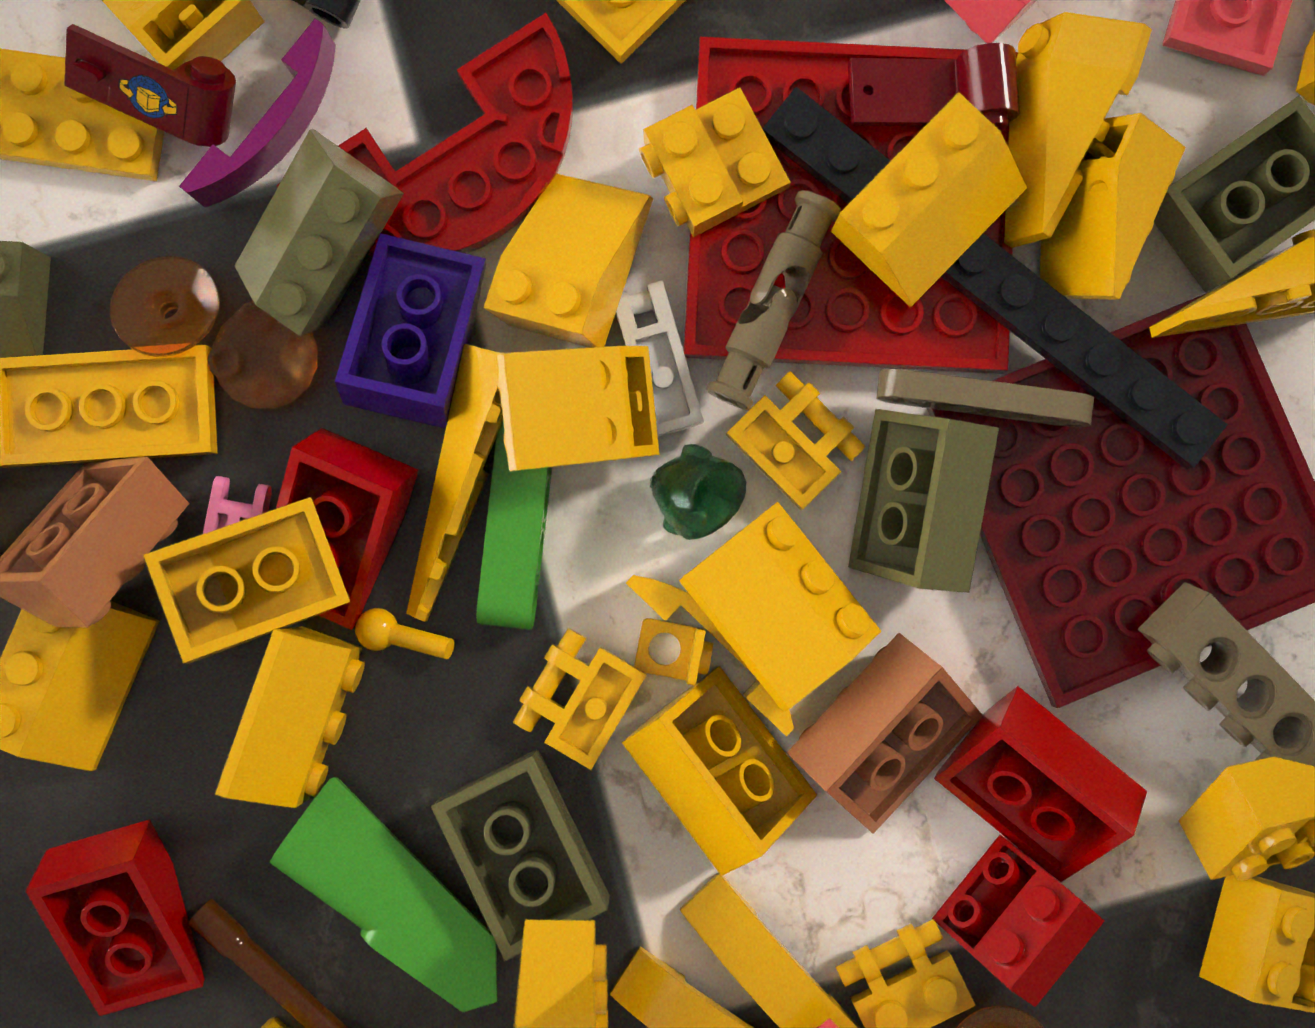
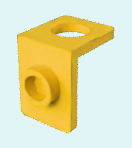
M646 618L642 622L634 667L644 673L686 680L688 685L696 686L698 673L708 675L714 643L704 641L706 630L702 628ZM669 633L678 639L681 650L678 658L673 663L662 665L651 658L649 643L657 634Z

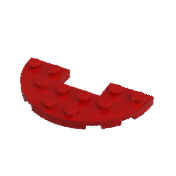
M547 13L539 16L457 69L459 78L484 115L402 168L394 171L367 128L338 145V147L404 193L383 228L382 234L461 253H468L501 237L528 215L539 196L548 187L560 168L569 142L573 119V94L570 71L564 48ZM378 238L370 250L369 256L373 257Z

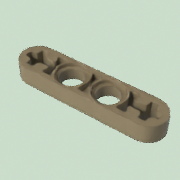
M904 369L880 370L876 396L877 400L899 405L1066 427L1090 426L1094 397L1084 393Z

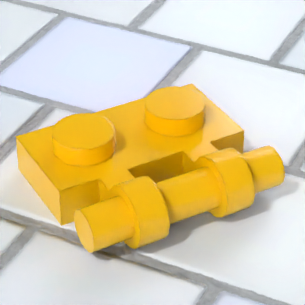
M789 371L775 386L790 401L780 410L764 395L726 433V436L800 510H803L842 472L827 455L837 447L852 461L866 446L851 432L855 427L844 416L839 420L817 398L821 393L810 382L804 385ZM801 413L824 434L816 444L792 422Z
M567 628L559 644H552L544 659L548 662L534 686H527L519 701L523 705L514 718L513 723L528 732H532L541 715L555 724L544 743L592 770L647 674L602 647L599 648L590 665L576 657L586 638ZM568 673L580 680L564 707L551 698L565 674Z
M934 919L915 928L910 923L896 930L897 937L872 949L865 945L853 951L854 958L835 966L845 987L865 978L869 986L868 989L850 997L864 1028H931L976 1006L948 950L931 958H928L925 948L943 940V936ZM909 957L913 967L884 980L880 970Z

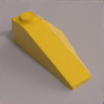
M1064 12L1042 23L1034 24L1026 29L1018 44L1019 53L1016 59L1019 115L1016 119L1009 122L1008 148L1027 189L1006 209L1004 243L1011 248L1048 239L1053 235L1083 179L1082 171L1078 169L1082 159L1094 142H1103L1111 125L1104 121L1118 93L1120 95L1129 94L1138 77L1152 31L1146 24Z
M1315 229L1292 237L1293 246L1270 256L1150 326L1152 338L1315 313Z

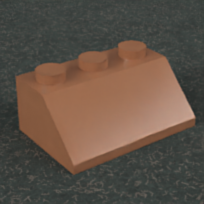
M148 457L84 463L0 557V597L55 627L88 628L107 614L111 608L110 600L122 585L135 578L145 566L143 555L149 553L158 542L166 539L173 533L178 525L176 519L189 505V502Z
M898 633L887 646L876 653L873 661L862 673L838 694L834 703L820 718L803 731L799 740L791 747L787 754L833 799L874 834L983 715L942 666L902 634Z

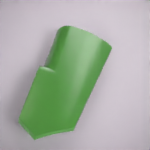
M338 777L330 778L281 843L270 860V864L360 927V934L369 946L461 1012L498 1002L497 944L492 933Z

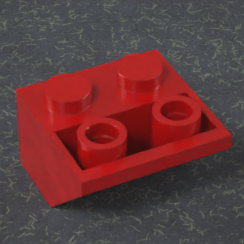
M1002 835L998 836L932 918L1008 989L1034 1007L1038 1005L1105 922L1079 897Z

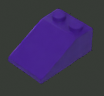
M380 233L334 381L344 405L446 429L464 343L470 344L486 268V258Z

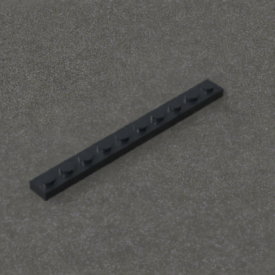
M797 87L794 88L762 128L772 145L848 204L891 162V160ZM984 233L941 276L1185 469L1194 468L1228 425Z

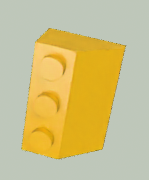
M958 92L839 213L831 232L911 308L1027 189V186L1001 131Z
M776 502L679 580L783 712L792 708L852 661L881 632L880 628L779 502Z
M111 601V608L107 614L88 628L55 627L21 609L0 658V750L21 758L95 771L160 621Z
M303 626L274 629L215 795L228 799L290 808L302 805L309 800L310 796L316 797L321 791L328 773V766L322 764L329 744L335 745L338 742L346 722L347 715L340 712L347 691L350 693L355 692L364 671L365 662L359 661L363 647Z
M720 666L696 682V686L692 685L663 707L622 742L721 876L763 856L817 796Z
M525 920L515 1028H608L607 946L596 945L595 921Z

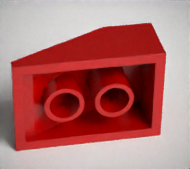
M320 428L292 447L276 509L309 497L312 498L350 599L349 603L321 613L319 616L352 630L364 609L404 519L419 470L324 428Z
M150 819L46 850L25 892L99 1016L203 987L205 978L191 927L188 925L189 920L174 865Z

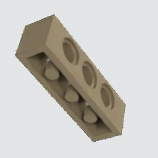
M1184 582L1138 628L1153 644L1147 650L1148 654L1171 674L1178 669L1189 681L1183 687L1184 690L1206 710L1210 711L1215 707L1225 717L1219 725L1234 740L1244 747L1251 743L1261 753L1255 761L1278 757L1315 766V700L1211 593ZM1211 643L1210 655L1200 662L1202 650ZM1247 681L1245 692L1237 698L1240 686ZM1283 719L1280 728L1273 733L1276 724Z

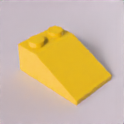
M556 174L548 187L539 196L501 254L483 308L512 327L590 348L605 347L653 198L650 195Z
M311 497L143 555L182 661L185 664H190L272 633L274 629L288 627L350 602Z

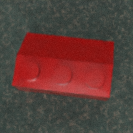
M1019 686L983 714L937 771L934 778L1060 882H1063L1134 836L1147 794V790Z

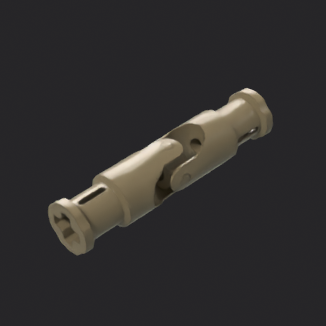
M798 191L794 199L797 208L786 231L778 233L753 287L750 301L746 309L742 311L725 347L729 353L716 381L709 382L706 388L712 396L743 410L750 411L753 401L750 396L762 370L769 369L787 331L788 323L796 312L823 254L819 249L831 222H836L841 212V208L833 201L810 191ZM781 273L785 277V288L773 285Z

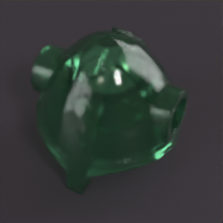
M696 444L685 445L682 448L681 456L659 466L650 478V488H652L653 497L664 516L663 528L669 533L680 535L687 540L708 536L726 525L738 512L746 494L747 482L742 470L725 459L712 456L710 450Z

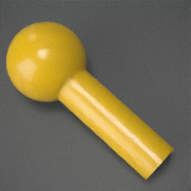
M372 608L360 615L355 625L357 640L363 647L372 651L384 650L391 645L446 660L453 653L454 639L400 625L392 613L382 608Z

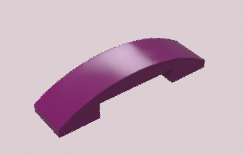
M315 18L281 59L294 79L231 157L213 144L179 185L182 190L204 208L222 202L257 182L287 155L306 131L325 95L334 64L336 45L324 24Z

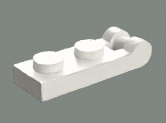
M662 280L648 284V290L629 296L627 291H623L616 310L625 346L649 347L658 437L704 424ZM654 311L657 323L637 328L634 316Z

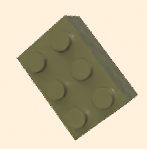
M1300 95L1167 189L1154 223L1205 293L1232 279L1315 220V116Z
M539 749L441 796L431 806L505 961L522 953L525 920L586 921L608 909L610 895Z

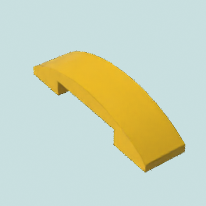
M633 575L626 582L665 621L682 606L749 670L689 593L672 585ZM756 680L743 695L787 737L794 729L790 710L783 712L761 683Z
M719 872L680 908L681 913L707 946L779 1028H815L821 1026L829 1018L840 1028H860L830 993L827 994L757 917L756 911Z
M639 946L610 991V996L648 1028H754L686 983L683 974L641 946Z

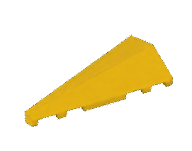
M465 343L406 614L423 622H427L486 483L489 474L483 470V467L503 422L501 394L497 385L499 373L496 354L500 353Z

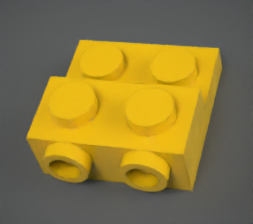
M740 87L696 110L693 105H690L643 129L645 146L639 148L641 158L653 179L661 175L670 194L664 196V200L677 226L686 223L693 237L787 190L791 182Z

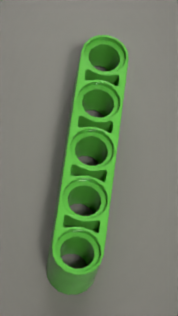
M503 419L496 437L476 618L477 624L532 630L538 599L552 467L509 471L508 456L504 446L505 428Z

